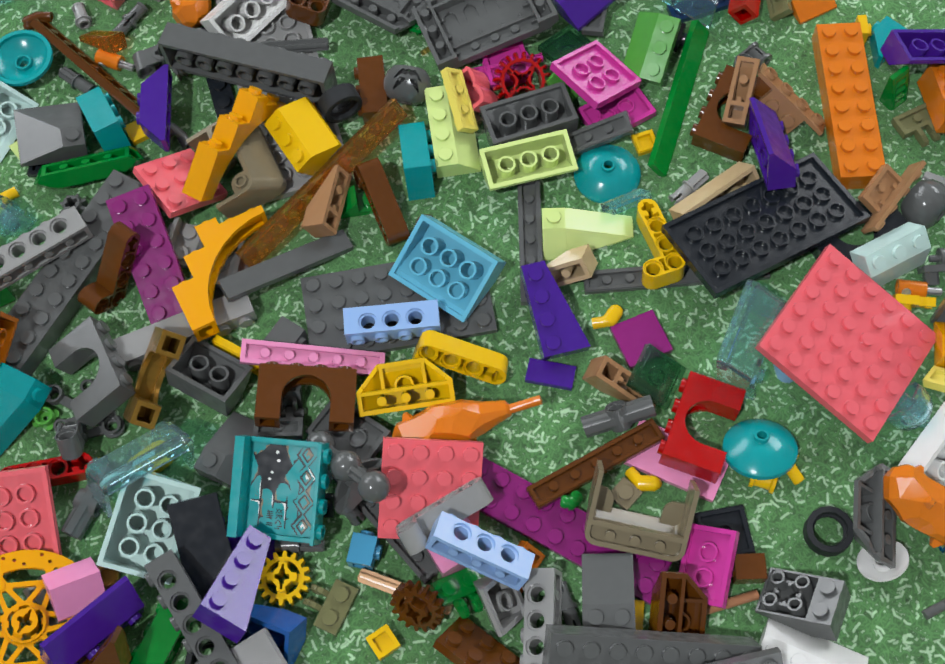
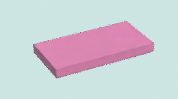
M646 420L639 421L638 425L644 423ZM658 426L666 440L668 433L664 432V428ZM660 443L624 463L630 467L634 466L636 470L645 474L654 475L660 478L661 481L686 492L688 491L690 480H695L700 490L699 497L711 503L728 467V463L724 460L721 473L714 484L659 464L661 454H658L657 451Z

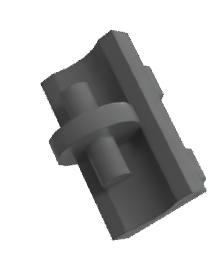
M937 248L935 255L928 256V261L936 262V265L917 267L918 274H922V279L928 283V286L940 285L939 273H945L944 248Z

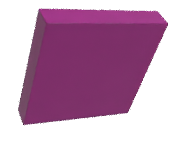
M653 309L610 326L609 330L629 370L673 352V348Z

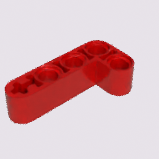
M83 452L79 458L70 461L63 460L59 456L7 466L1 471L48 465L51 487L89 480L98 463L89 454ZM65 467L64 472L57 475L58 470Z

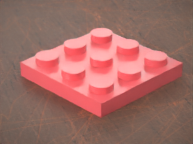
M191 148L134 166L133 174L143 186L147 184L151 186L157 204L170 219L223 200L228 194L220 182L212 200L200 202L182 193L195 155Z

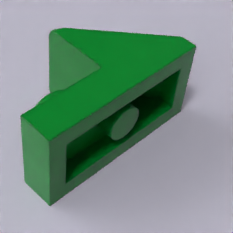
M355 185L351 186L347 192L341 219L373 214L365 192L357 193Z

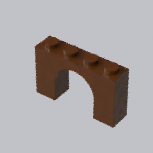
M726 65L724 71H719L716 77V88H711L706 99L708 101L707 107L702 106L698 116L700 119L699 123H694L691 129L690 136H693L691 144L733 161L742 162L750 145L752 135L726 125L717 113V110L727 102L735 67ZM757 76L754 97L759 100L771 88Z
M274 361L260 363L254 414L255 426L280 428L282 401L285 395L294 387L313 385L323 390L329 398V431L353 432L357 369H352L349 366L333 368L322 364L304 366L301 363H291L290 365H285Z

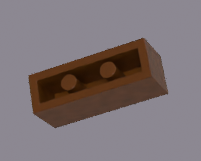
M383 56L357 58L354 76L355 80H359V85H355V88L363 100L358 116L363 117L364 124L390 121L388 98L384 90L385 67Z

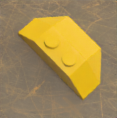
M422 357L377 364L356 392L359 417L455 401L452 377L428 359Z

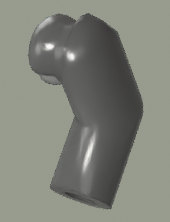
M171 123L170 138L175 135L183 150L192 148L186 142V139L189 138L187 133L175 123Z

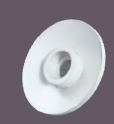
M896 541L895 568L890 569L876 561L864 548L860 550L856 562L859 572L865 578L876 582H886L901 576L908 568L910 559L907 549Z

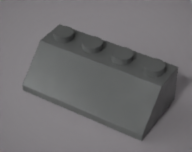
M564 81L479 107L490 147L567 129V133L578 129L579 118Z

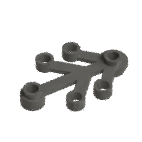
M90 379L83 380L80 384V389L84 391L85 385L92 384L93 381ZM56 384L49 385L52 390L46 401L51 405L61 404L72 410L69 402L73 399L65 396L60 386ZM59 393V396L53 400L52 395ZM114 410L98 423L100 426L87 430L88 437L85 443L88 439L101 435L111 439L118 438L125 431V421L120 416H117ZM75 417L65 420L58 419L54 422L53 429L57 431V424L59 422L67 424L77 422ZM112 424H117V428L111 431L110 426Z

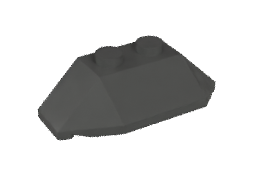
M882 463L854 480L853 534L854 540L876 561L893 569L896 564V513L884 499L883 477L890 468Z

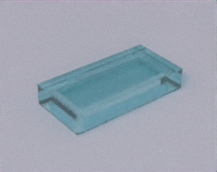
M641 188L634 189L601 203L602 211L612 215L618 214L637 206L643 199H652L651 192Z

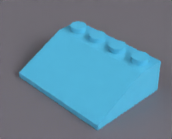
M421 214L388 275L427 300L438 299V306L465 323L496 282L506 262L434 217Z

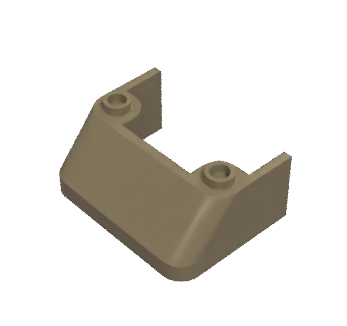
M217 121L186 139L187 144L196 151L199 141H208L212 138ZM259 126L246 138L236 152L243 171L238 173L232 180L231 186L235 194L215 205L227 218L242 214L250 208L262 206L282 194L286 189L287 181Z
M597 460L588 497L584 528L587 541L592 545L670 562L680 560L686 551L700 495L696 481L690 480L685 503L669 502L663 507L661 517H654L613 508L614 496L608 487L601 485L604 467L602 460Z

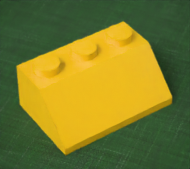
M303 97L277 108L264 123L298 173L314 176L342 146L308 97Z

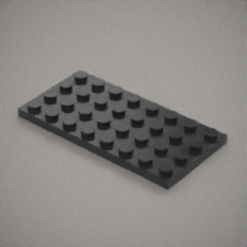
M814 152L794 161V163H798L800 171L799 177H796L795 187L767 191L764 179L761 177L662 225V233L714 299L869 221L870 215Z

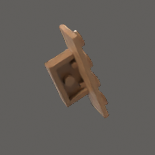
M765 63L760 65L757 75L771 89L759 101L776 112L779 121H783L784 132L786 134L790 133L805 121L819 136L822 135L825 127L823 117L818 113H814L809 108L807 101L799 98L794 93L793 88L787 82H783L772 67H768Z
M924 160L909 165L901 177L888 163L879 168L858 196V199L872 213L869 221L861 229L863 234L872 231L877 232L883 228L886 223L885 219L897 209L899 200L910 191V185L922 175L921 170L927 164Z

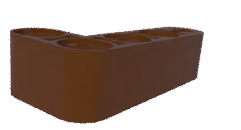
M287 0L285 12L288 17L311 26H320L324 23L332 2L331 0Z
M374 158L355 165L353 171L354 179L360 190L363 189L387 246L407 240L410 236L408 227L380 160Z
M121 221L111 226L107 235L97 280L80 291L77 299L79 303L98 315L118 305L117 302L121 298H125L140 242V234Z

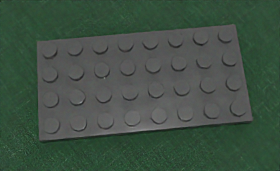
M395 262L300 278L309 345L383 353L416 347L420 337H412V339L406 341L390 339L384 343L369 341L362 345L347 344L344 335L343 308L425 301L427 299L388 275ZM490 290L465 323L439 307L441 333L463 339L497 333ZM413 319L410 323L418 324L422 320ZM391 321L387 326H395L398 322ZM368 323L363 328L370 329L374 324Z

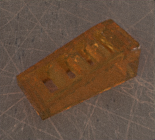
M93 30L79 37L81 42L113 54L127 48L125 35L122 31Z

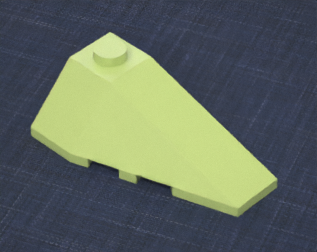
M542 208L543 261H553L567 250L589 244L593 251L634 237L632 216L572 208Z

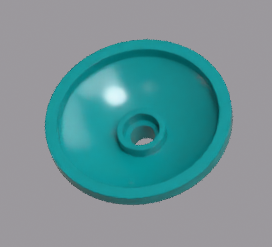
M18 30L0 38V81L9 86L28 85L40 79L50 68L53 60V50L48 40L42 34L31 30Z
M610 144L584 152L577 160L578 171H574V181L581 194L589 200L600 204H615L628 199L637 190L641 178V170L636 158L626 149Z
M748 419L732 426L723 439L722 451L727 452L725 460L728 465L737 473L751 479L770 480L781 477L793 468L797 460L798 446L794 436L785 427L770 420Z

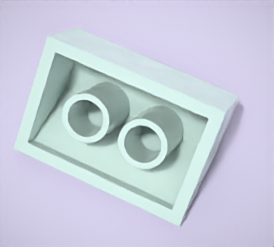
M907 222L849 253L852 262L878 285L882 286L923 265L931 249V244L924 225Z

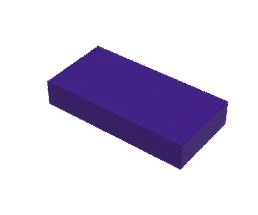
M529 358L525 382L572 391L576 366Z

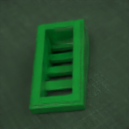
M907 65L889 77L879 99L890 111L896 109L907 99L909 67Z

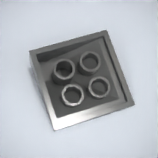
M78 102L13 110L21 167L55 163L88 155L82 111Z
M233 411L202 450L193 467L197 473L231 489L235 436H253L254 420Z

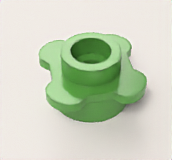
M42 406L41 410L32 420V425L35 428L42 427L46 431L53 430L55 420L60 416V412L57 409L51 410L46 406Z

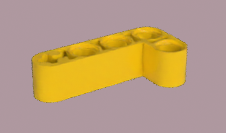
M643 199L637 206L636 221L654 258L643 264L641 281L644 287L653 290L680 281L684 276L686 262L661 231L662 225L667 222L658 204L652 199Z
M426 330L421 334L412 359L425 357L434 365L495 385L505 382L509 362L508 358L501 353L433 330Z

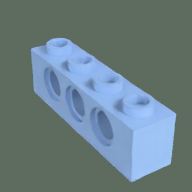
M438 299L343 308L344 335L347 344L362 345L369 341L384 343L390 339L406 341L412 339V337H420L426 330L441 333ZM413 319L422 320L418 324L410 323ZM391 321L398 322L395 326H387ZM368 323L374 324L370 329L363 328Z
M444 511L440 513L433 523L425 546L426 549L517 591L529 579L535 557L534 553L527 551L524 547L512 544L498 535H493L482 530L477 525L469 524L455 515Z

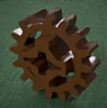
M408 580L406 584L400 583L391 595L390 605L394 606L392 613L399 614L397 620H404L406 622L405 627L408 628L412 625L417 632L419 628H422L424 632H427L429 628L435 630L444 618L443 614L446 608L442 606L444 600L436 597L439 592L430 591L429 584L423 587L419 580L415 585L411 580Z

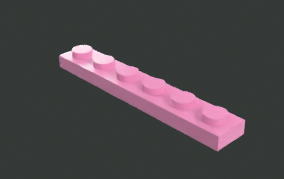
M242 338L239 364L259 366L260 363L274 361L285 365L301 363L304 366L322 364L333 368L349 366L352 369H357V375L369 376L377 364L385 363V353Z

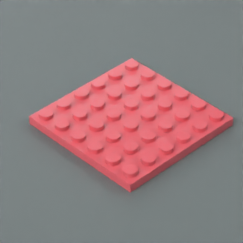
M829 244L812 265L755 349L866 443H870L876 438L933 347L935 332L834 246Z

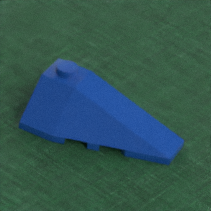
M253 604L246 633L240 639V642L261 629L267 628L286 662L294 664L306 640L307 618L286 609Z

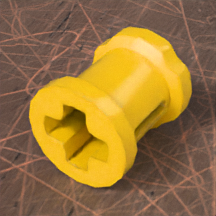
M750 478L748 487H760L773 494L778 478L770 480Z

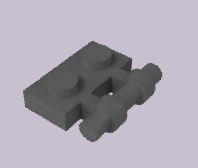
M292 406L284 408V412H281L280 428L255 426L254 420L253 436L303 440L304 408H298L296 412H293Z

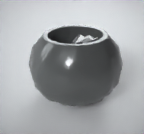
M394 65L387 71L384 78V90L387 98L399 104L418 105L425 101L424 90L431 87V80L426 70L414 66Z
M934 179L919 181L913 186L900 206L902 215L907 222L924 225L928 229L941 220L945 215V185Z

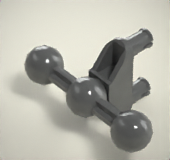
M323 430L314 431L308 435L305 441L330 443L329 449L332 451L330 469L333 476L338 479L334 494V509L338 514L345 515L353 526H358L360 522L356 517L358 516L363 521L365 515L358 509L357 505L362 500L369 503H379L386 499L390 492L389 479L381 472L382 458L361 460L354 451H338L335 448L334 438L330 433Z

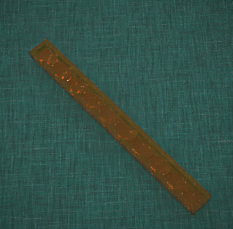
M391 98L235 252L248 268L261 263L303 221L308 204L334 165H339L350 174L354 170L355 165L360 164L408 116L397 100Z

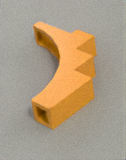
M254 86L239 88L232 111L229 114L219 115L212 138L208 141H199L182 193L200 202L212 200L227 166L246 138L256 127L268 119L277 108L286 105V103L280 101V97L275 94H262V90Z
M261 205L250 208L235 217L228 218L220 224L215 217L195 226L203 248L192 251L183 257L193 278L180 282L172 287V290L198 342L220 332L214 315L213 298L215 285L220 270L237 246L251 234L269 224Z

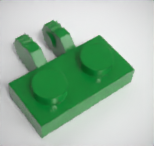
M465 568L430 584V591H438L439 593L436 597L444 600L442 606L447 607L453 604L462 619L470 617V611L465 600H463L464 598L467 599L475 613L483 611L482 601L478 594H476L477 590L473 583L481 579L478 572Z

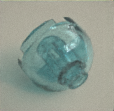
M0 195V236L6 237V235L18 237L23 233H27L37 219L29 211H27L26 216L18 203L3 195Z
M917 382L910 383L887 418V422L895 428L904 431L914 430L918 427L924 428L931 421L930 415L933 411V401L930 394Z

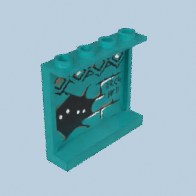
M250 435L235 436L226 537H240L248 526L251 525L273 540L309 543V546L321 544V540L325 537L323 515L326 514L328 507L327 500H325V491L330 483V476L327 474L328 464H330L332 459V451L329 449L330 443Z

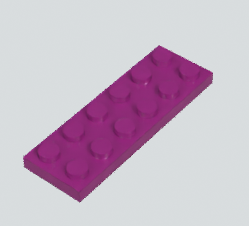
M147 184L106 200L113 223L121 221L140 234V242L132 275L150 323L154 324L183 312L172 287L182 281H186L151 186Z

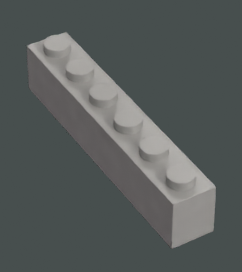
M248 295L229 303L225 296L213 300L214 315L220 331L217 333L219 336H226L238 327H248L253 324V321L258 320ZM184 312L113 339L118 346L116 349L119 356L125 362L126 372L140 370L155 326L187 337L184 346L195 336ZM215 335L210 336L204 339L203 341L208 342L210 338L215 337Z

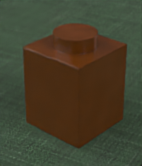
M765 553L736 554L732 572L733 584L764 583L768 579Z

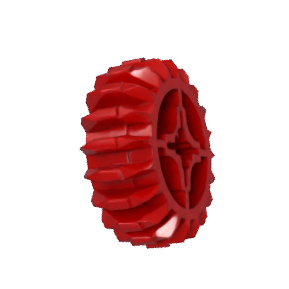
M514 52L513 60L506 56L505 61L507 65L500 61L498 65L502 70L495 69L494 71L500 77L492 79V82L499 83V85L493 87V91H501L496 96L497 99H501L503 96L505 99L513 97L520 91L530 92L536 90L531 82V76L534 72H536L539 78V88L548 86L545 79L549 78L551 73L543 72L548 66L546 64L542 67L539 66L542 61L541 58L534 62L533 53H531L529 59L526 58V52L521 53V58L518 57L517 52ZM516 65H526L529 67L523 73L511 69V67ZM506 73L513 81V88L510 92H508L505 86L504 79ZM527 74H529L525 81V84L527 86L524 87L523 84L522 87L520 86L517 90H515L519 83L518 77H520L521 80L522 77L524 78Z

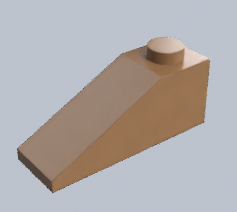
M737 56L722 119L723 123L732 128L747 130L749 98L754 97L760 59Z
M334 165L305 211L301 227L315 238L337 234L352 177L339 165Z
M606 355L593 358L582 378L599 391L624 402L650 395L655 408L661 396V392Z

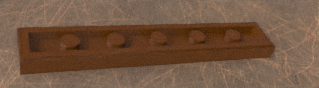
M653 418L526 487V491L539 511L561 499L562 495H568L590 483L593 479L597 460H602L604 474L658 445L661 439L665 440V436Z

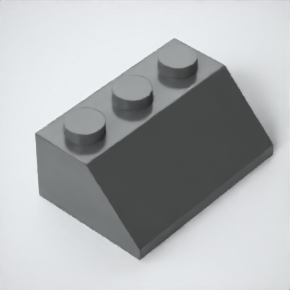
M193 336L183 347L179 360L173 359L165 369L169 385L227 417L241 400L253 367L247 364H239L240 360L203 340L198 342L196 337Z

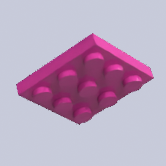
M597 40L553 61L550 66V70L595 110L639 87L642 81L641 78Z

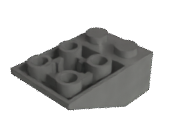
M770 567L767 575L768 579L764 583L755 612L811 637L837 642L851 598L845 580Z

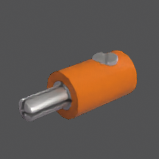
M102 48L98 49L95 53V63L116 71H121L123 68L133 72L135 69V65L126 62L124 56Z
M897 279L895 283V294L926 297L927 295L941 296L943 293L942 288L928 287V283L924 281Z

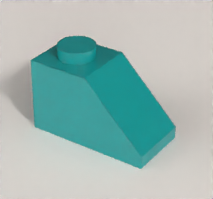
M888 16L881 22L877 21L873 25L872 35L869 40L874 67L877 69L886 61L880 49L891 30L907 29Z

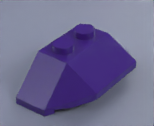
M169 64L161 66L141 83V93H137L140 111L136 112L137 125H141L143 133L165 152H170L173 76Z

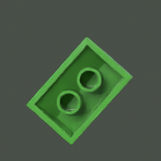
M639 12L624 64L641 78L643 82L662 86L682 24L681 19L661 13Z

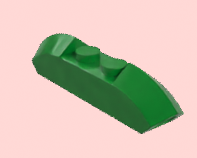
M125 146L41 166L34 184L48 189H69L73 185L81 186L95 180H106L113 170L126 175L133 171L134 166L140 165L145 158L137 149Z

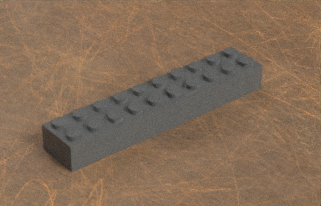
M113 170L81 213V217L94 237L44 265L12 307L8 315L18 318L19 321L5 364L32 376L49 352L48 350L52 348L82 306L77 300L80 291L97 280L109 229L114 224L106 200L142 187L143 185L139 181Z

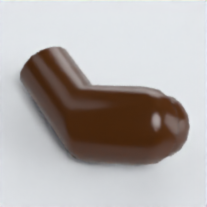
M36 11L24 16L22 19L23 28L34 30L30 25L33 19L52 22L53 13Z

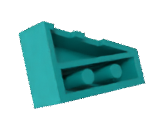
M98 86L76 97L81 110L104 151L131 146L123 131L126 125L108 93L103 94Z
M424 121L398 125L409 201L435 197L432 173L436 172L435 159H430L434 158L432 144L428 145V143H432L430 130L425 129Z

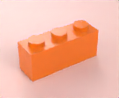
M930 64L917 81L924 103H926V108L936 133H945V65Z

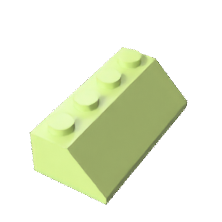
M445 86L426 88L424 92L437 178L481 172L475 132L473 134L457 132Z
M567 129L479 149L481 169L490 191L578 171Z

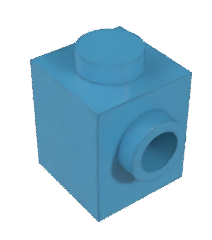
M361 530L360 533L353 532L346 559L349 567L374 570L375 561L380 560L383 545H379L380 541L375 536V533Z

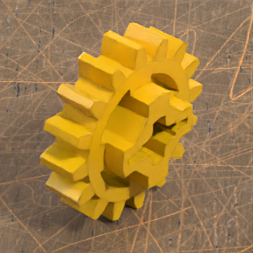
M283 551L282 556L279 557L274 552L273 560L267 557L265 559L267 565L263 567L260 578L262 583L258 585V590H265L261 596L264 600L270 597L269 603L271 605L278 601L280 607H284L285 601H288L293 606L294 598L297 597L299 600H303L300 593L302 591L309 592L305 583L312 582V579L306 576V574L311 572L310 568L303 567L306 563L303 558L297 561L298 555L296 553L289 557L288 552ZM290 564L296 566L300 574L291 572ZM276 565H278V567L273 572H270ZM283 574H286L289 579H285L284 584H282L278 578H283ZM268 584L276 585L277 594L269 589ZM297 586L294 591L289 593V590L292 587Z

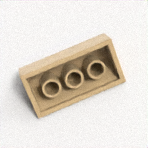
M739 161L668 209L673 220L759 179L760 177L755 165Z

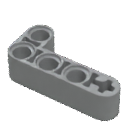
M477 477L396 526V533L409 555H415L425 549L433 523L442 511L453 514L463 520L490 504L494 498L482 478Z

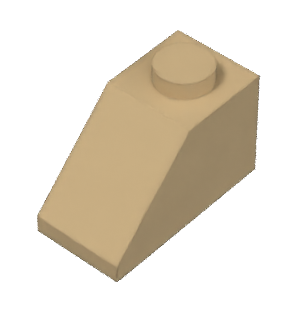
M589 244L567 250L548 263L547 266L558 287L592 278L598 262Z

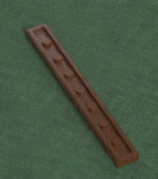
M32 20L30 25L37 32L42 34L52 45L136 116V112L140 111L137 97L48 21Z

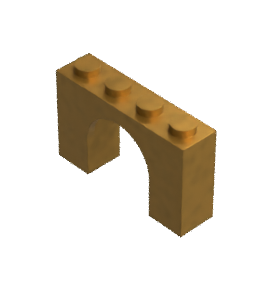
M155 326L133 386L136 393L129 398L123 417L129 423L154 430L162 408L158 405V396L166 373L165 369L173 359L179 360L187 337Z

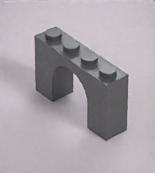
M89 316L48 351L55 368L70 375L90 359L98 356L99 369L96 378L87 389L69 402L76 420L93 428L136 392L132 385L133 380L124 367L125 362L117 352L116 348L118 346L109 334V326L104 321H98Z

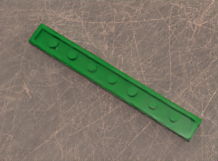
M698 19L691 21L647 164L661 177L667 176L709 36V31Z

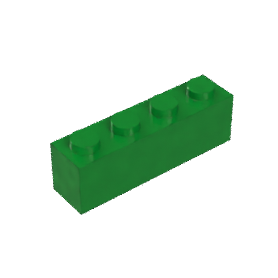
M179 600L177 610L186 609L188 604ZM160 603L157 605V614L152 623H148L144 629V638L140 646H136L131 654L130 664H171L182 644V640L185 639L181 630L176 632L169 620L172 614L169 609L164 610Z

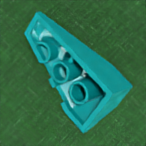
M2 362L0 364V456L41 410L52 388L39 380Z

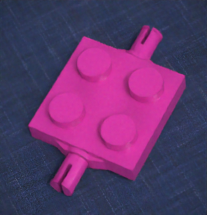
M523 41L482 57V66L473 68L487 76L491 90L499 85V83L492 82V79L500 77L494 71L495 69L502 70L498 65L500 61L507 65L505 61L506 56L513 60L514 52H517L519 58H521L522 52H526V58L529 59V54L524 48ZM542 53L534 54V62H536L538 58H541V62H543ZM516 65L511 67V69L517 70L521 73L527 71L529 68L526 65ZM507 73L504 79L505 86H513V81ZM527 74L524 78L522 77L521 80L520 77H518V84L525 83L526 78L529 74Z

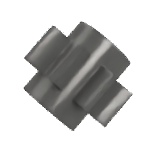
M79 194L75 196L66 195L67 197L63 202H60L63 208L60 212L75 206L81 215L88 205L86 199H82Z

